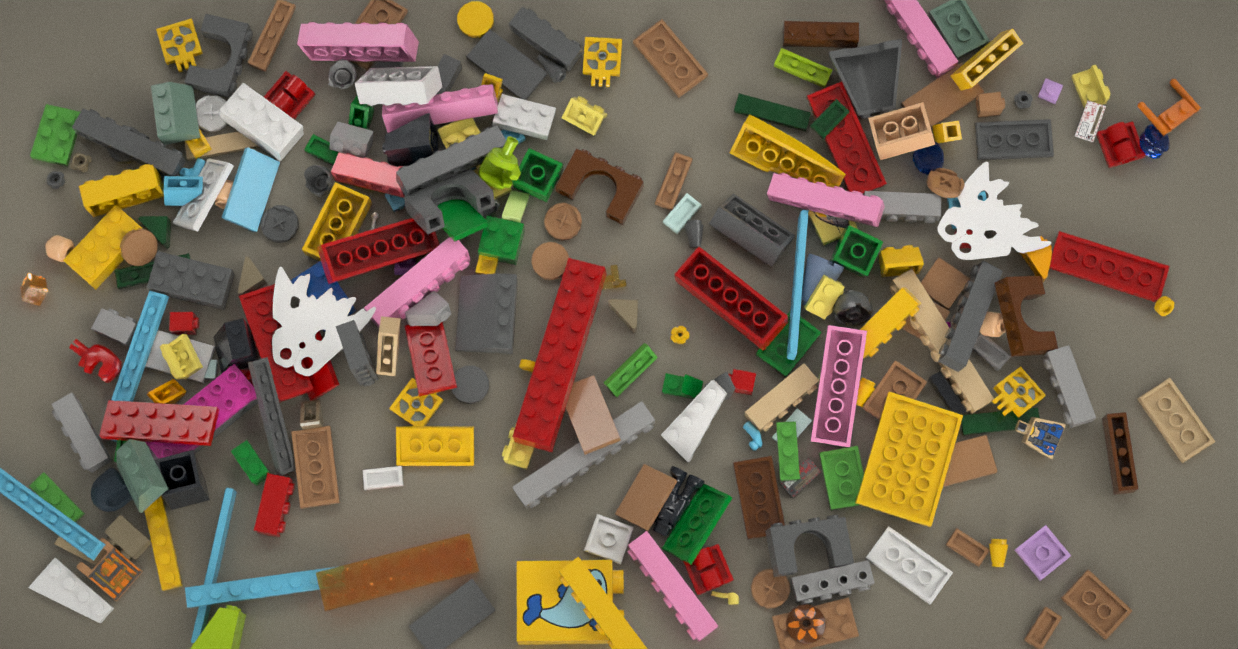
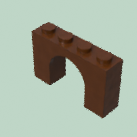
M576 148L555 187L556 193L573 200L580 186L588 177L593 175L606 176L614 182L617 189L606 211V217L624 225L644 187V181L636 174L630 175L626 173L620 166L616 165L614 167L608 164L609 162L601 157L597 159L591 156L592 154L585 149L579 150Z
M1005 277L995 282L1011 357L1045 355L1049 351L1058 349L1054 331L1039 332L1031 329L1025 323L1021 314L1022 300H1033L1045 295L1042 277Z

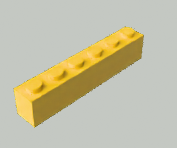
M579 556L559 571L561 574L559 577L560 581L565 587L570 586L573 590L571 593L572 597L577 603L582 602L585 606L583 609L584 613L589 619L593 617L597 623L595 628L601 636L605 634L608 637L609 641L607 644L611 649H647Z

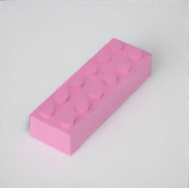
M309 22L308 24H301L297 45L311 61H338L344 59L347 61L415 62L419 41L407 24L404 23L369 24L363 22L361 24H352L345 22L343 24L327 22L326 24Z
M451 237L447 238L365 306V311L376 307L371 320L378 328L381 316L405 319L406 311L431 292H438L444 282H450L455 277L454 274L459 270L463 271L469 266L471 260L468 250L459 240L454 242Z
M827 326L810 441L850 447L867 331Z

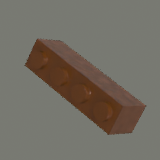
M784 21V47L857 48L859 43V22Z
M1126 412L1106 414L1102 418L1114 495L1134 493L1138 490L1127 414Z

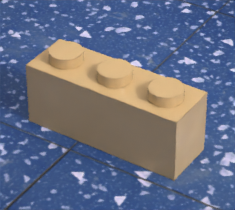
M381 316L378 332L376 374L396 375L401 318Z

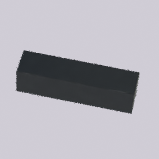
M939 371L929 377V382L948 410L961 415L965 414L967 410L942 373Z

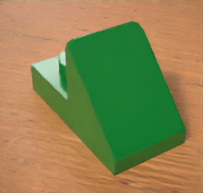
M666 373L662 393L695 399L702 391L703 381L687 374L683 377Z

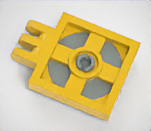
M192 18L156 29L167 65L176 62L179 73L183 72L181 66L183 64L186 71L189 69V62H191L192 66H197L194 57L202 55L203 52Z
M585 37L583 75H592L591 86L595 87L596 80H599V87H602L603 80H606V87H610L611 76L620 77L622 39Z
M1020 366L993 388L998 396L992 402L994 404L999 401L1001 402L997 406L999 410L1005 406L1006 409L1002 413L1004 416L1013 411L1019 418L1046 395Z
M411 378L389 409L412 426H426L444 400L437 393L419 397L416 380Z

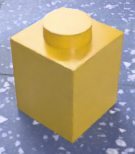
M959 121L932 125L935 144L962 139Z

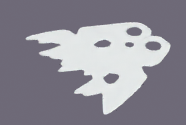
M984 162L965 182L962 193L957 197L961 207H952L945 212L938 225L940 236L945 241L952 242V251L958 258L963 260L1007 256L1011 251V247L1017 252L1026 253L1049 246L1051 242L1041 241L1039 236L1028 237L1023 235L1039 225L1036 222H1031L1028 218L1020 217L1021 212L1019 210L1022 204L1004 206L1003 200H997V195L1009 185V182H1004L1001 179L989 181L988 162ZM983 190L989 195V198L985 201L978 199L979 193ZM952 224L956 226L957 233L949 235L945 232V227ZM971 229L973 231V234L968 235L966 233V230ZM987 230H994L997 233L990 239L984 236ZM961 243H969L971 251L969 253H962L959 249Z
M279 267L273 296V318L282 327L277 329L272 337L273 358L275 363L288 368L294 365L297 373L311 376L343 348L336 326L355 320L360 332L373 316L376 307L368 311L361 309L355 315L348 316L352 305L356 301L355 297L349 299L342 298L336 301L335 296L332 295V288L327 290L319 299H316L314 295L307 297L306 293L310 274L300 276L292 284L284 269ZM293 296L300 299L299 307L297 308L290 306ZM319 330H326L322 341L315 339V334ZM300 342L306 344L305 348L301 349L299 347ZM283 348H289L292 351V355L288 360H283L280 357V351ZM304 357L312 358L313 365L311 368L304 369L302 367L301 361Z

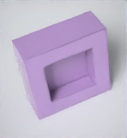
M1046 78L1038 97L1055 104L1063 85Z

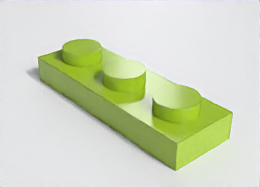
M781 48L774 63V67L822 88L826 87L833 71Z

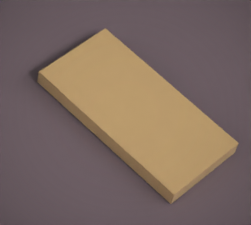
M1168 378L1137 399L1182 463L1215 442L1171 378Z

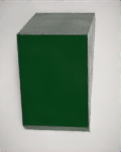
M140 216L138 218L144 227L166 249L170 247L171 220L168 216Z

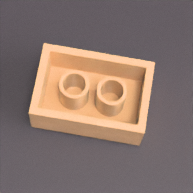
M924 102L868 118L880 160L935 145Z

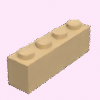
M802 364L745 411L744 416L760 432L762 430L766 432L774 425L773 421L775 419H782L789 413L787 410L792 405L794 407L798 406L803 401L802 397L807 393L811 395L818 389L819 380L805 364Z

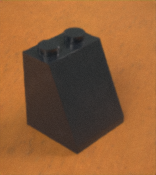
M429 113L385 135V143H382L383 153L387 154V160L390 165L396 167L410 166L418 159L427 158L438 151V133Z
M244 318L225 322L214 336L221 373L225 372L233 364L238 369L248 368V362L258 360L250 327Z
M194 450L154 460L168 487L162 494V497L171 510L210 500L207 484Z

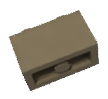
M121 514L104 531L108 535L106 539L113 546L118 544L122 548L120 552L128 559L132 557L137 560L152 544L151 540Z

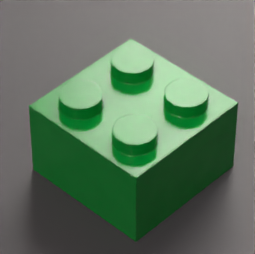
M528 148L519 166L521 175L517 181L512 180L513 187L547 203L563 172V163Z
M487 216L488 227L483 229L478 254L497 258L498 262L516 265L525 232L524 224Z
M848 225L838 241L830 262L836 263L863 278L867 277L883 241Z

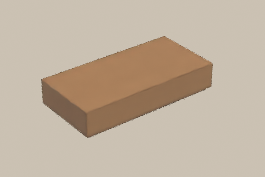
M958 528L955 529L946 543V546L978 567L990 551V549Z
M1045 606L1024 638V641L1037 649H1043L1062 617Z

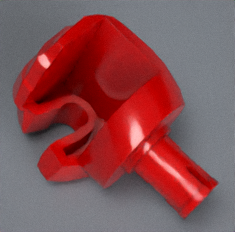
M78 339L73 341L78 348L73 344L69 346V349L82 357L78 365L84 368L85 373L91 374L96 365L102 362L103 365L100 367L98 376L105 383H110L121 372L122 361L107 347L95 344L88 348Z

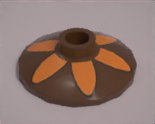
M808 604L799 605L792 609L786 621L787 631L791 638L802 644H810L819 640L826 626L825 617L822 612L815 606ZM804 620H808L810 622L809 627L803 626Z

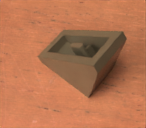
M245 257L238 288L239 296L258 290L267 283L249 257Z
M610 299L608 306L635 333L637 331L638 300Z
M320 399L301 402L300 426L303 430L324 427Z

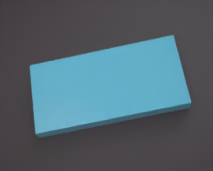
M249 147L245 148L222 218L250 231L257 232L280 162Z

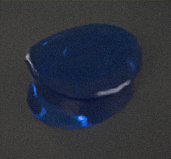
M1153 124L1148 125L1140 135V147L1148 157L1157 159L1169 150L1170 141L1168 134L1163 136Z
M935 142V145L915 150L913 162L920 172L929 175L930 171L943 167L944 152L941 146Z

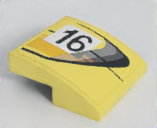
M810 210L808 212V216L823 245L840 239L845 227L848 225L858 229L854 221Z

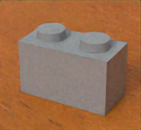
M337 122L330 134L329 149L345 154L351 153L360 158L367 157L373 143V131Z
M101 308L91 329L95 333L129 348L137 327L136 320L129 316L125 318L118 316L119 312L111 308L108 311Z

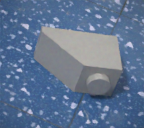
M435 291L405 312L407 323L410 326H437L441 322L446 321L451 315L449 303Z

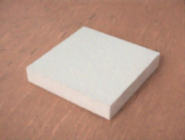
M597 514L584 552L606 560H612V562L621 565L634 527Z

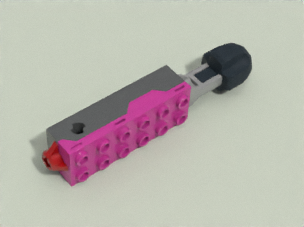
M233 364L183 404L218 407L220 411L213 439L258 404L250 370L238 369ZM146 442L154 460L194 450L196 454L204 447L203 445ZM115 468L106 470L92 485L91 500L102 511H116L132 500V496L121 474Z

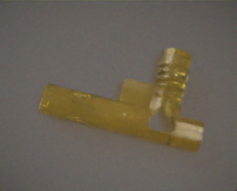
M611 265L612 275L606 276L602 290L626 287V279L620 280L618 265ZM617 280L620 284L614 285V282Z

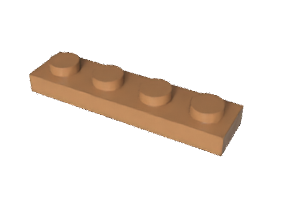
M277 0L250 56L249 66L266 72L296 9L295 4L284 0Z

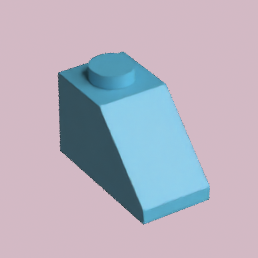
M164 176L165 206H184L202 194L203 177Z

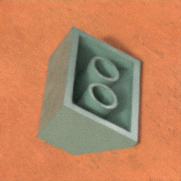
M173 82L151 85L157 136L160 141L168 145L200 138L193 86Z
M129 439L116 451L117 467L138 511L142 513L168 487L146 442Z

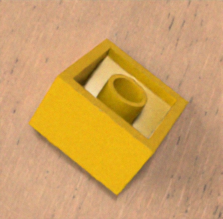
M913 245L903 246L902 249L886 247L879 253L881 278L900 276L911 269L915 274H919L924 265L919 247L913 248Z

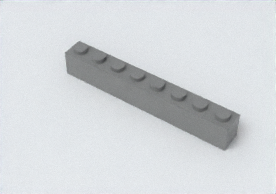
M641 401L613 420L621 441L586 455L579 442L514 485L512 488L526 509L536 507L541 503L540 500L545 496L547 498L551 497L557 492V488L560 486L566 487L573 482L572 478L578 474L579 476L586 474L589 471V467L593 464L596 466L606 460L605 456L608 454L614 455L622 449L621 446L626 442L628 444L634 442L638 438L637 435L641 432L645 434L652 430L655 419L645 404Z

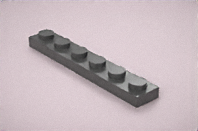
M268 357L248 362L276 475L295 471V462Z

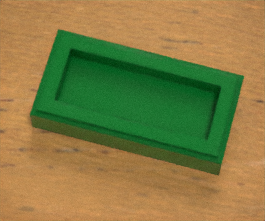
M314 134L304 149L306 153L332 166L336 161L338 153H341L330 150V142Z

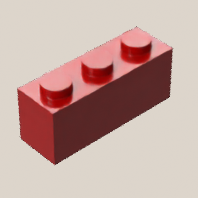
M267 473L254 527L256 533L280 537V534L284 533L286 522L284 521L285 514H288L290 510V503L288 501L295 489V484H293L291 478Z

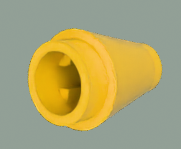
M861 377L856 405L863 407L875 390L874 386L876 383Z
M991 539L989 548L992 567H1004L1008 550L1007 539Z

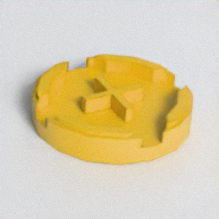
M471 1L460 8L457 15V24L463 34L471 38H480L493 27L494 15L491 8L485 3Z

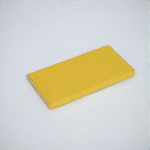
M396 426V466H474V426Z

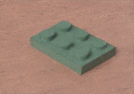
M950 0L929 11V16L957 60L989 43V38L965 0Z

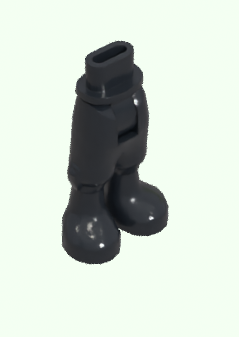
M675 466L671 467L670 474L672 478L677 480V483L660 510L657 519H655L656 524L653 528V531L667 537L670 529H674L673 526L689 506L692 493L695 489L702 488L705 483L704 480L689 474L682 493L678 495V491L688 473Z

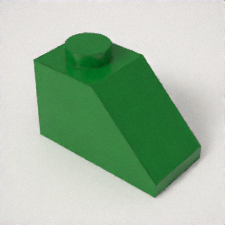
M357 95L351 103L348 124L369 130L375 105L360 104Z

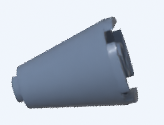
M809 253L802 286L801 300L804 301L802 305H806L823 275L837 281L844 267Z

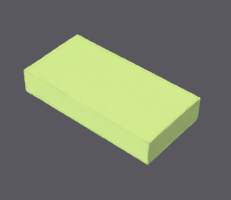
M511 190L502 219L521 223L529 200V194Z

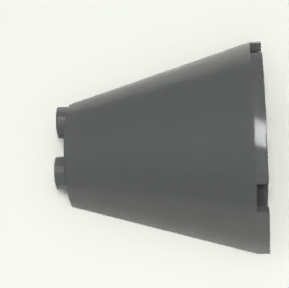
M902 39L828 52L861 119L872 117V113L878 112L881 115L895 109Z

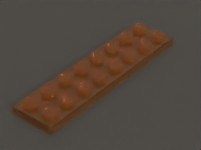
M470 533L319 571L316 572L326 612L477 573L479 568Z

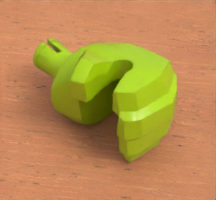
M508 136L503 148L495 147L485 156L479 168V177L487 185L502 190L503 188H510L512 180L517 181L520 177L521 172L518 160L513 155L519 143L516 138Z

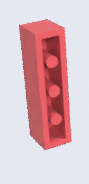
M338 153L331 170L335 181L402 198L405 197L396 181V172L403 166L396 167L387 162H376L367 157H356L351 153Z

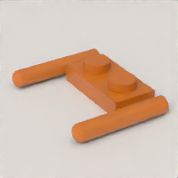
M1171 79L1170 85L1182 99L1158 117L1144 102H1139L1137 105L1163 136L1201 109L1176 79Z

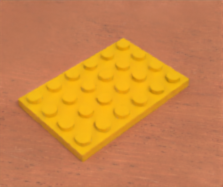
M888 392L855 503L931 527L963 415Z

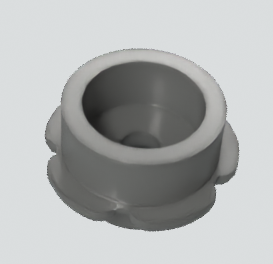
M1020 91L1014 97L1015 105L1020 109L1029 108L1033 101L1031 94H1027L1026 91Z
M57 171L50 172L47 176V184L52 189H59L60 186L62 187L65 184L64 174Z

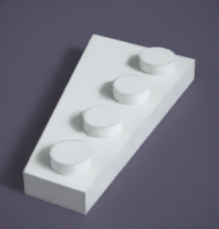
M711 380L661 434L687 462L691 461L696 448L701 443L702 437L708 430L714 415H716L727 395L715 380Z
M54 558L28 587L98 623H102L114 609L57 558Z

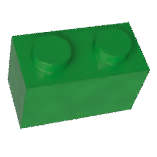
M247 440L231 450V453L255 486L266 480L267 473L271 474Z

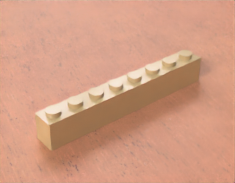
M911 269L893 279L889 284V289L894 296L902 287H906L922 303L919 306V312L913 317L909 316L910 323L921 334L920 339L922 343L929 347L932 359L938 362L940 357L939 350L946 342L945 334L949 327ZM968 360L966 367L959 372L938 362L942 375L949 379L952 384V390L956 395H959L962 400L961 403L967 412L969 411L970 414H973L992 402L993 396L970 360Z

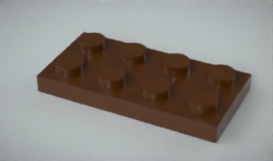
M772 456L733 462L747 540L766 537L765 531L771 528V524L782 523L785 526Z

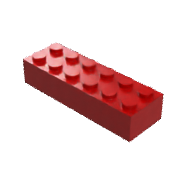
M413 218L322 244L317 247L328 284L427 255L439 246V241L435 231L427 234Z
M698 247L674 274L675 281L763 351L788 323V315L701 247Z

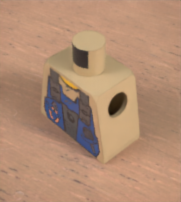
M1031 417L1029 423L1019 420L1015 431L1024 434L1022 443L1043 456L1053 459L1066 424Z

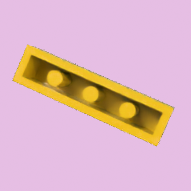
M1013 28L1001 32L951 75L952 79L961 91L972 88L1019 48L1023 42Z
M902 287L860 329L867 331L863 358L868 356L872 358L879 351L877 347L882 342L886 344L893 337L891 333L895 329L899 331L906 324L905 320L909 316L913 317L919 312V306L922 303L906 287Z

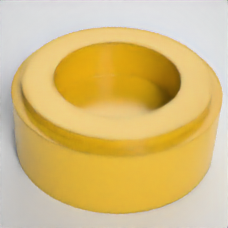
M1163 296L1157 300L1154 309L1159 315L1166 316L1173 311L1174 301L1168 296Z
M521 359L519 367L522 370L533 372L536 362Z

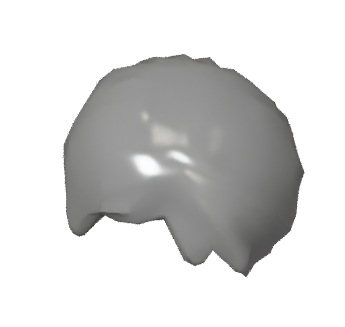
M338 60L330 67L328 84L340 89L349 88L357 78L355 67L347 60Z

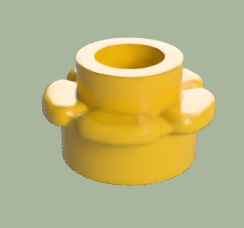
M678 326L671 330V340L674 343L684 344L689 339V332L686 330V327Z

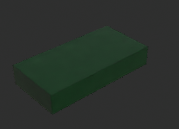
M836 99L810 127L824 139L850 111Z

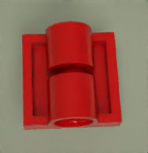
M285 71L264 98L295 120L316 94L299 77Z
M1133 121L1128 123L1119 122L1096 133L1108 168L1139 160L1146 156Z
M719 544L701 549L692 565L683 561L697 596L734 581Z

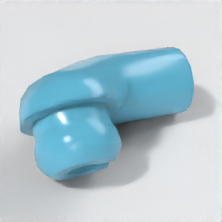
M197 158L193 168H182L180 170V176H199L206 161Z
M750 421L746 422L743 428L753 439L749 442V446L753 451H756L763 444L760 431Z

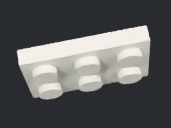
M502 94L498 104V113L494 116L492 127L498 126L500 129L547 140L556 108Z

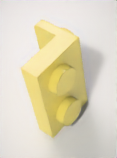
M823 275L804 308L825 320L827 315L829 316L832 313L834 304L838 297L844 293L845 287L838 280L835 281Z
M187 334L180 335L169 344L159 346L162 356L170 368V373L175 379H187L203 368Z

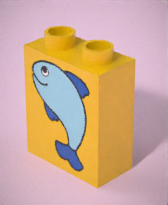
M573 560L517 561V642L519 645L607 644L609 641L605 634L601 636L595 628L597 623L593 617L589 619L583 611L585 606L582 602L577 603L572 597L571 593L573 590L570 586L565 587L559 579L561 576L559 571ZM582 560L612 602L613 594H624V570H613L612 560ZM619 610L624 617V610Z

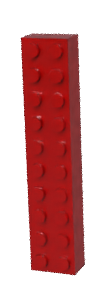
M568 258L512 437L515 443L548 452L553 451L607 276L604 266Z

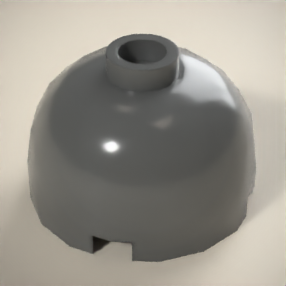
M855 290L846 291L838 297L834 304L835 320L841 325H846V322H852V325L865 323L871 319V314H873L872 304L868 297Z

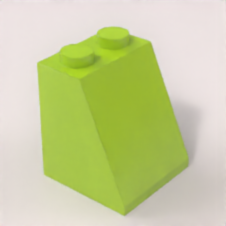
M226 605V608L219 607L191 649H239L246 614L241 612V609L236 606Z

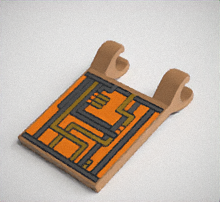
M101 538L100 541L106 544L103 547L107 551L106 555L92 570L83 562L77 565V569L117 602L143 571L105 538Z

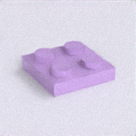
M1046 525L1015 549V552L1040 581L1071 556Z

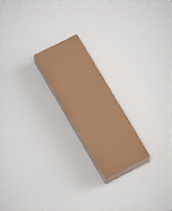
M675 152L655 205L673 210L693 158Z

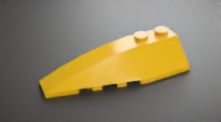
M749 115L744 122L729 152L762 171H772L779 174L785 173L796 179L801 177L813 183L822 182L832 188L834 186L839 187L846 175L805 144L752 115Z

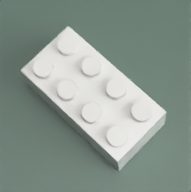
M438 66L370 68L355 83L360 104H367L368 106L384 104L388 106L394 103H401V105L418 103L419 105L429 103L442 88V82Z
M242 83L220 109V117L223 121L278 161H281L304 135L303 125L245 83Z

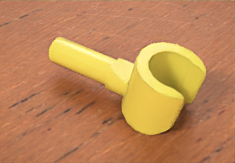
M712 591L711 596L728 598L729 605L739 604V596L736 593Z

